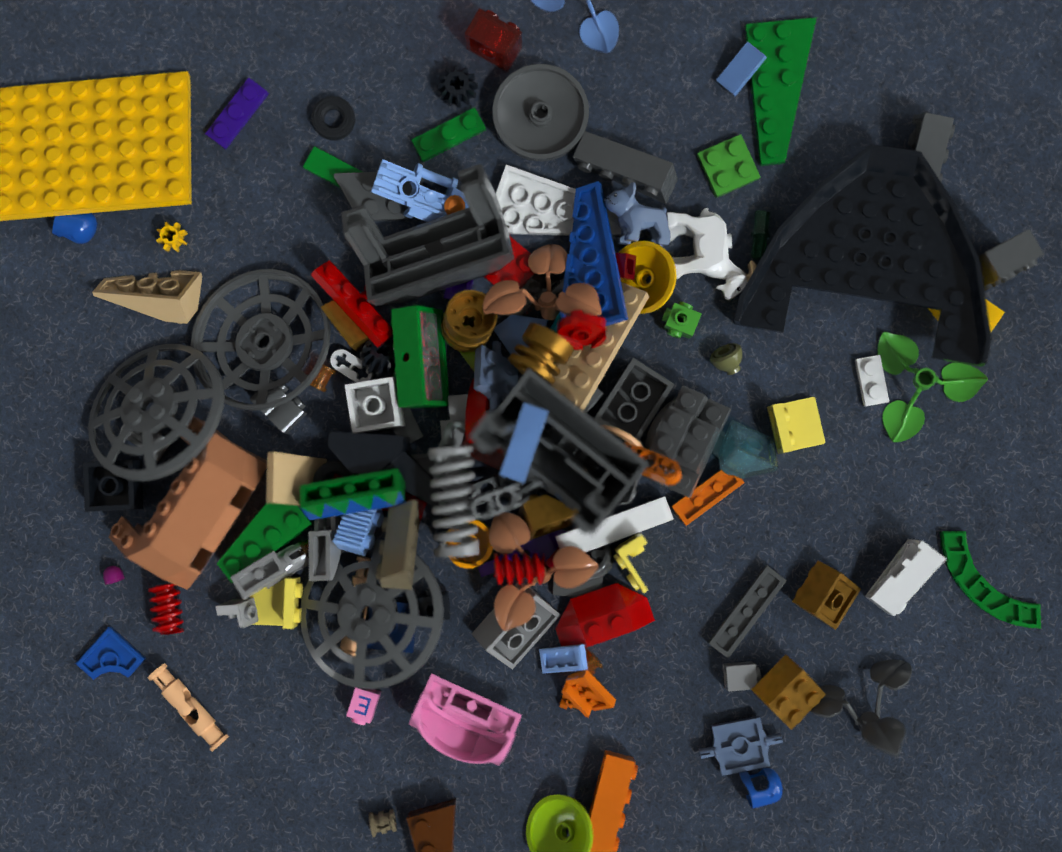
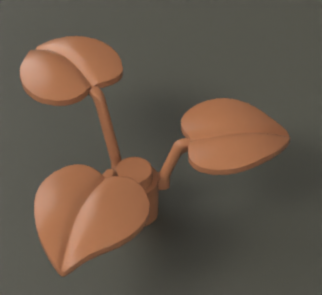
M548 244L536 249L528 259L529 268L533 273H546L547 292L541 294L538 302L526 289H519L518 283L513 280L501 281L492 286L483 302L484 314H512L524 307L527 297L535 306V310H540L541 316L545 320L556 319L559 311L570 315V312L573 310H582L586 314L601 315V307L595 288L586 283L570 285L566 289V293L560 292L558 298L552 293L550 273H563L567 260V252L557 244Z
M509 512L494 515L489 531V541L493 549L501 554H511L517 549L523 556L526 552L520 545H524L530 540V530L527 523L517 515ZM563 547L553 558L555 567L549 569L545 565V576L542 584L547 583L553 572H555L554 581L558 586L562 588H575L592 577L598 569V564L577 547ZM534 578L532 585L527 583L520 590L513 585H506L498 592L495 598L494 610L497 622L502 630L508 631L524 625L533 617L536 609L535 600L532 595L524 591L531 586H535L538 583L537 578Z

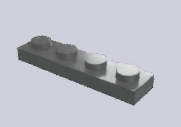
M765 565L707 643L729 659L787 580Z

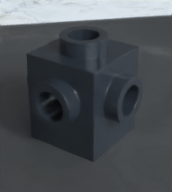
M425 589L418 596V615L433 618L434 609L429 607V605H433L430 589ZM449 591L441 592L444 606L443 620H450Z

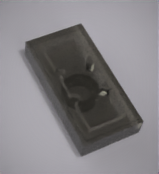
M546 273L533 274L519 289H526L538 302L541 294L547 292ZM550 273L551 291H553L560 284V279ZM526 297V303L521 311L528 315L535 306Z

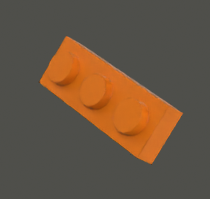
M728 463L697 486L691 498L684 496L674 503L671 508L683 524L687 526L745 482L733 466Z

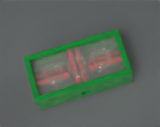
M418 305L391 309L398 407L428 409L449 406L446 348L441 329L443 310Z

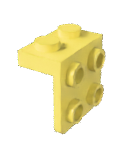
M300 577L285 578L269 589L265 587L250 596V598L255 600L259 619L258 622L252 625L283 626V629L297 627L298 623L301 622L302 609L299 608V598H302L303 584L300 583Z

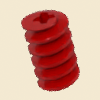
M494 553V578L497 579L499 585H502L504 578L507 579L509 585H512L514 578L517 579L519 585H522L524 578H527L529 585H532L534 578H537L538 584L542 585L545 576L544 554L542 559L539 560L537 553H534L532 559L529 560L527 553H524L522 559L519 560L517 553H514L512 560H509L507 553H504L502 560H499L497 553Z
M173 583L155 585L148 589V592L156 593V596L150 598L149 602L157 603V606L151 608L150 612L158 613L151 621L159 623L158 626L152 628V631L158 632L160 635L176 634L185 631L183 628L177 627L184 620L176 617L183 613V610L175 608V606L182 603V600L174 598V596L181 593V590L173 588L176 586Z

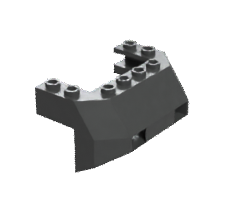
M482 163L458 171V175L463 183L460 185L461 192L469 208L386 237H383L365 205L341 213L343 234L364 266L368 302L376 306L406 303L495 273L514 259L510 236L499 201Z
M528 369L500 407L487 412L469 437L474 440L473 445L480 451L486 452L487 450L490 453L501 448L505 451L503 455L506 457L523 403L526 402L549 410L546 421L553 427L549 432L545 429L542 430L528 476L540 479L543 482L542 486L551 494L556 492L563 498L562 502L571 510L576 508L578 512L572 518L576 522L574 524L575 527L582 533L587 534L589 532L593 536L649 463L532 370ZM591 457L608 470L604 476L587 464Z

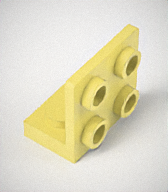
M815 397L767 407L778 454L825 443Z
M637 533L613 548L616 552L613 557L622 570L625 568L628 570L629 575L626 578L636 591L640 589L645 593L648 589L627 558L628 555L635 557L645 550L643 546L647 544V541L642 534Z

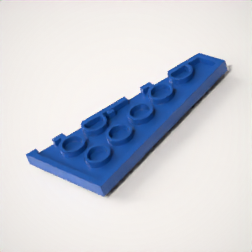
M597 181L576 188L572 215L574 221L569 238L571 244L570 252L567 254L563 292L566 293V289L576 283H586L593 286L598 294L601 307V315L596 316L605 318L606 326L629 319L607 209L605 207L602 184ZM561 311L559 313L561 319H563L566 316H570L568 314L562 313Z

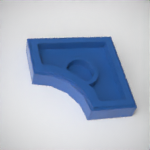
M109 626L75 664L93 680L107 672L121 673L128 678L146 658Z

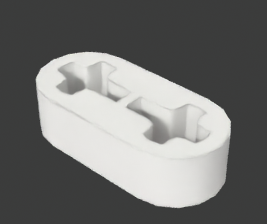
M343 349L337 350L332 354L330 358L331 365L340 373L356 383L372 380L373 372L368 374L367 378L357 379L359 375L353 369L355 366L361 370L364 368L362 367L361 359ZM347 355L345 359L351 363V366L348 368L342 364L338 367L337 356Z

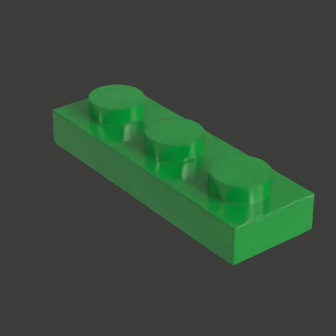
M474 107L412 139V143L422 162H425L486 131V127Z

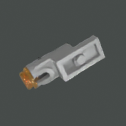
M309 540L299 541L277 554L273 551L230 577L242 598L245 600L265 587L269 589L308 566Z

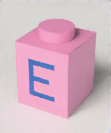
M355 687L346 716L352 718L351 721L356 724H370L382 691Z

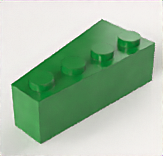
M266 503L217 562V565L228 580L233 583L230 577L271 552H278L313 526L314 520H309L300 506Z

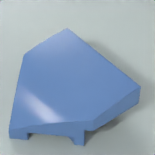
M512 314L495 326L494 331L510 354H518L514 349L517 344L529 347L521 338L529 324L537 323L548 327L549 320Z

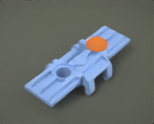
M382 159L371 192L407 206L408 209L404 212L405 217L410 219L416 217L429 222L469 208L462 192L456 189L458 179L442 176L423 168V165L419 163L415 166L414 171ZM421 178L446 187L445 195L421 186L419 184ZM407 181H410L409 183L412 185L410 196L404 194L402 190L403 184Z

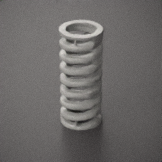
M474 446L428 449L431 461L451 462L430 467L429 471L432 475L451 476L434 479L430 482V486L440 489H455L431 495L432 501L454 502V504L433 507L432 513L434 515L457 516L435 520L432 526L434 528L460 529L435 534L433 540L436 542L462 543L447 546V543L439 544L438 548L434 549L435 557H460L479 554V540L470 536L477 533L478 526L468 523L477 518L468 509L473 497L464 496L476 491L475 485L464 483L474 479L475 472L462 469L474 465V459L470 457V452L473 451Z

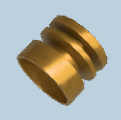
M464 290L455 294L449 301L441 329L445 341L455 350L475 352L476 348L480 345L484 346L489 341L498 315L495 313L484 314L483 302L486 294L476 290Z
M530 323L521 337L529 347L517 344L514 349L518 354L511 353L508 361L521 374L524 375L530 369L549 385L553 386L556 381L553 376H559L561 373L554 362L565 365L574 352V348L552 330L537 323Z

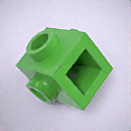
M685 302L674 303L671 308L667 307L662 317V321L665 322L663 329L668 330L667 334L680 339L683 336L690 339L695 332L702 313L692 310L693 306ZM677 317L681 318L683 323L679 322Z

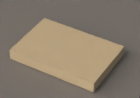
M268 452L267 503L300 506V485L313 483L315 472L321 465L327 462V459Z

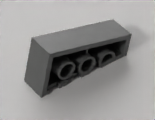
M926 112L913 115L912 123L916 124V128L910 134L908 144L912 150L922 152L942 182L943 174L940 172L942 164L946 163L949 155V149H946L948 141L952 139L955 132L954 118Z
M586 131L573 156L580 170L587 173L592 171L599 174L605 180L615 181L625 187H628L631 183H636L637 192L664 204H667L678 180L672 162Z

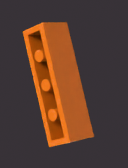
M607 750L604 752L589 811L593 829V842L590 852H617L620 838L616 836L618 829L624 826L626 814L623 813L624 805L630 802L632 789H629L631 779L635 780L638 765H635L633 757Z

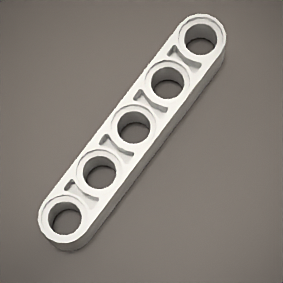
M662 497L607 517L593 536L589 532L584 534L580 530L575 529L555 538L560 549L566 546H574L587 552L671 521L674 518L666 497Z

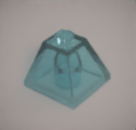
M732 420L729 423L718 454L720 470L741 479L776 471L778 469L774 439Z

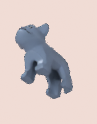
M631 183L628 187H622L621 190L607 195L605 207L618 216L621 229L618 244L629 245L631 241H639L640 231L647 229L652 238L650 242L659 244L662 247L669 245L671 232L666 216L667 209L665 207L660 209L639 204L635 198L636 183Z

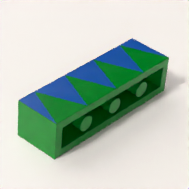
M398 469L300 485V508L309 520L392 507L406 503L405 481Z

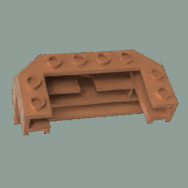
M193 415L187 428L198 435L205 421ZM216 429L206 447L195 458L193 457L191 462L184 466L179 477L173 481L170 491L164 500L158 504L157 511L145 526L137 523L134 528L126 518L121 516L118 523L112 527L108 537L126 558L161 579L188 590L200 575L255 490L267 468V461L231 442ZM179 436V437H180L182 440H184L188 445L191 444V443L188 442L186 439H184L182 436Z

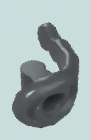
M608 544L603 546L604 550L599 551L596 549L592 551L591 555L598 564V569L587 581L602 578L613 567L614 557Z

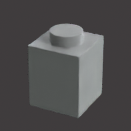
M752 661L723 664L724 685L728 692L751 690L761 680L760 669Z

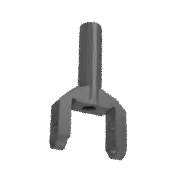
M591 457L587 464L598 470L599 462ZM500 473L492 474L470 482L476 486V491L470 494V497H473V499L470 501L469 508L475 517L486 519L522 506L529 500L530 494L545 488L542 486L543 482L537 477L531 478L527 475L525 483H521L502 476ZM484 483L491 484L492 490L480 492L481 486ZM503 496L509 500V503L501 505L499 497ZM487 502V510L481 514L477 513L475 506Z

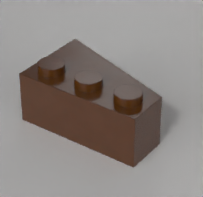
M456 798L409 812L407 822L416 852H454Z

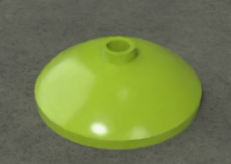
M556 794L541 799L533 807L527 821L526 838L530 852H590L593 842V829L587 811L577 800L567 795ZM567 828L569 829V836L566 834Z

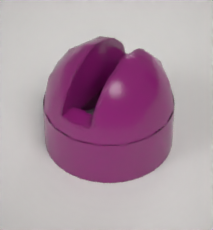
M109 566L103 572L105 585L125 579L123 571L117 566Z

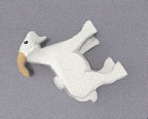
M708 208L702 210L699 217H693L686 213L667 212L668 227L671 232L670 242L679 235L693 238V256L672 257L676 267V279H679L684 274L701 273L712 278L726 280L724 285L716 286V289L723 292L726 300H731L742 293L757 266L751 260L748 264L749 273L745 274L729 259L728 248H732V236L727 234L726 223L718 214L709 212Z

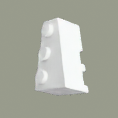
M907 539L865 597L888 615L895 616L900 614L905 609L907 602L941 566L946 558L922 540Z

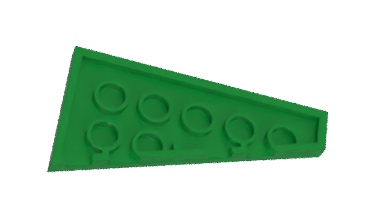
M817 17L745 25L746 42L748 41L767 57L750 78L760 166L785 163Z

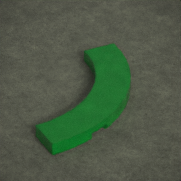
M940 531L942 552L946 558L945 562L948 570L960 590L970 601L987 614L1001 621L1016 626L1041 629V604L1021 602L998 592L979 574L969 552L966 531Z

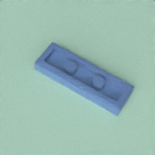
M526 402L523 403L500 475L525 483L549 410Z

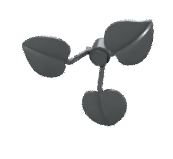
M894 659L877 662L871 667V679L874 682L880 683L877 690L875 713L867 711L858 718L849 702L844 700L845 691L834 685L819 687L826 695L810 712L820 717L829 718L841 713L843 706H845L855 720V725L860 726L862 738L867 743L887 754L898 757L906 736V729L904 724L898 719L892 717L879 719L882 690L884 686L891 690H898L904 687L911 678L912 667L908 662Z

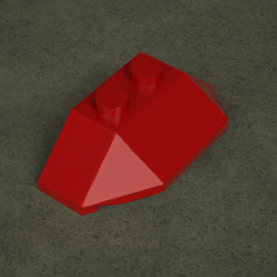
M614 583L571 598L555 630L561 646L584 644L585 648L633 632L655 621L647 597L618 583Z

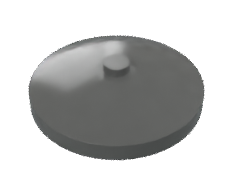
M533 64L522 67L503 81L495 95L493 122L497 135L511 152L524 159L550 161L560 158L577 146L587 128L589 105L584 89L570 73L559 67L548 64Z

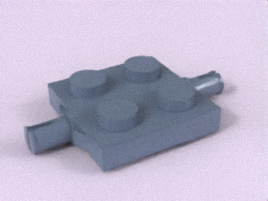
M499 341L492 342V350L483 345L475 349L474 389L489 399V411L498 409L500 403L504 402L518 383V369L507 358L502 356V343H499Z
M754 716L711 725L713 746L698 750L700 759L715 756L719 764L720 774L724 776L769 767V745L783 743V739H781V733L766 736L762 728L761 718Z

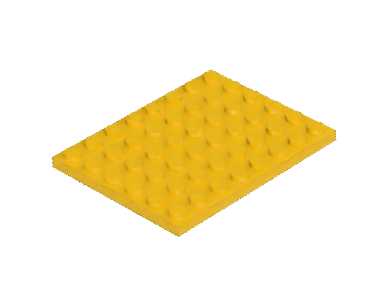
M188 71L0 88V221L192 204L191 83Z

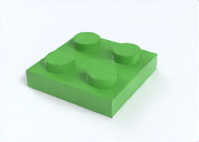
M741 134L697 153L699 162L716 198L761 178Z

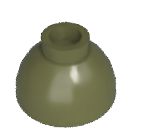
M729 343L719 347L711 354L710 362L715 368L725 371L728 375L737 373L741 369L739 365L743 356L741 345Z

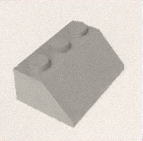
M517 582L515 584V587H517L520 590V588L526 583L523 582L522 585H519ZM531 587L524 592L532 595L535 600L536 609L533 617L527 623L504 631L498 624L495 610L493 609L471 634L488 653L512 670L561 616L558 611Z

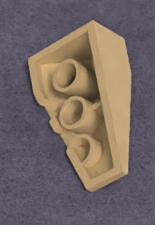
M181 270L171 271V277L158 278L157 273H150L148 277L136 281L133 275L104 278L92 293L95 297L165 322L187 324L198 310L202 273Z

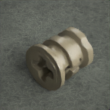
M390 809L387 813L379 811L377 815L369 812V824L373 838L379 832L387 834L389 830L397 831L394 809Z

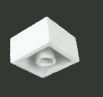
M395 377L345 385L352 433H367L406 426L403 408L398 407L396 398L397 380Z

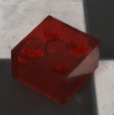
M479 8L465 32L468 51L506 72H509L522 49V32L520 28L512 22H503L497 14L490 10L484 11Z

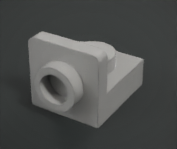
M247 598L245 600L232 599L215 606L217 616L228 615V618L237 617L240 628L248 627L259 620L254 598Z

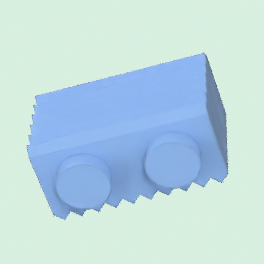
M382 509L344 514L333 543L341 550L366 556L367 551L371 550L374 546L376 528L380 527L383 523L384 514Z

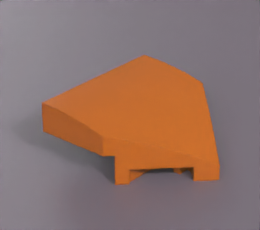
M586 669L567 676L562 689L563 694L560 708L566 710L568 707L570 709L572 707L576 708L585 717L589 718L592 710L598 711L613 708L616 699Z

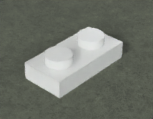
M880 355L855 359L864 407L889 402Z

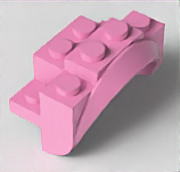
M431 674L409 725L417 728L422 737L433 748L448 757L467 763H493L499 766L505 759L513 742L514 733L522 715Z

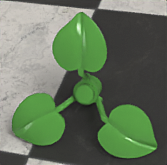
M883 332L879 339L877 352L881 357L884 371L891 375H898L904 369L914 373L913 385L917 388L909 404L901 400L894 401L888 404L883 412V425L892 442L906 441L916 435L923 427L925 420L923 410L918 407H912L921 391L928 390L936 382L939 385H944L943 392L947 398L955 402H964L975 396L988 380L987 376L977 368L956 362L950 363L942 369L943 380H940L935 372L929 368L918 370L917 368L909 367L917 361L919 356L918 346L912 339L888 332Z

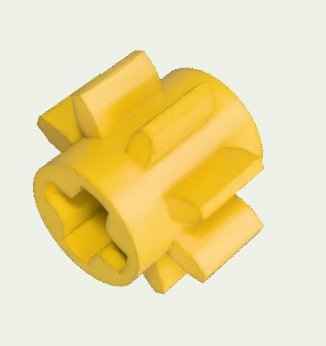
M165 222V226L162 229H157L160 233V238L156 242L164 244L163 249L167 252L171 247L179 252V246L182 244L187 245L183 236H186L188 232L180 230L181 225L177 222L173 226ZM173 232L176 235H173V240L170 241L168 239L171 238L170 233Z

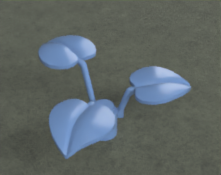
M531 0L537 7L548 12L557 11L565 4V0ZM586 0L593 18H587L582 22L580 27L581 40L593 50L609 53L615 47L618 40V21L609 11H602L596 15L591 0Z

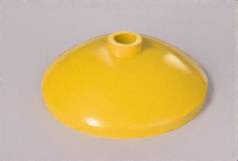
M637 241L625 246L618 253H628L636 256L634 280L621 279V282L648 293L649 298L640 314L651 313L662 307L673 293L676 284L675 263L669 252L654 242ZM651 276V281L647 284L646 278Z

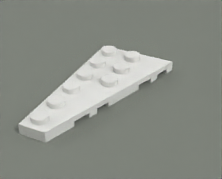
M506 165L496 191V196L508 233L520 235H570V232H572L574 221L572 215L576 189ZM607 209L612 236H621L618 216Z

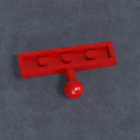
M330 260L312 272L311 276L377 348L393 336V328L367 301L366 284L364 291L360 293Z

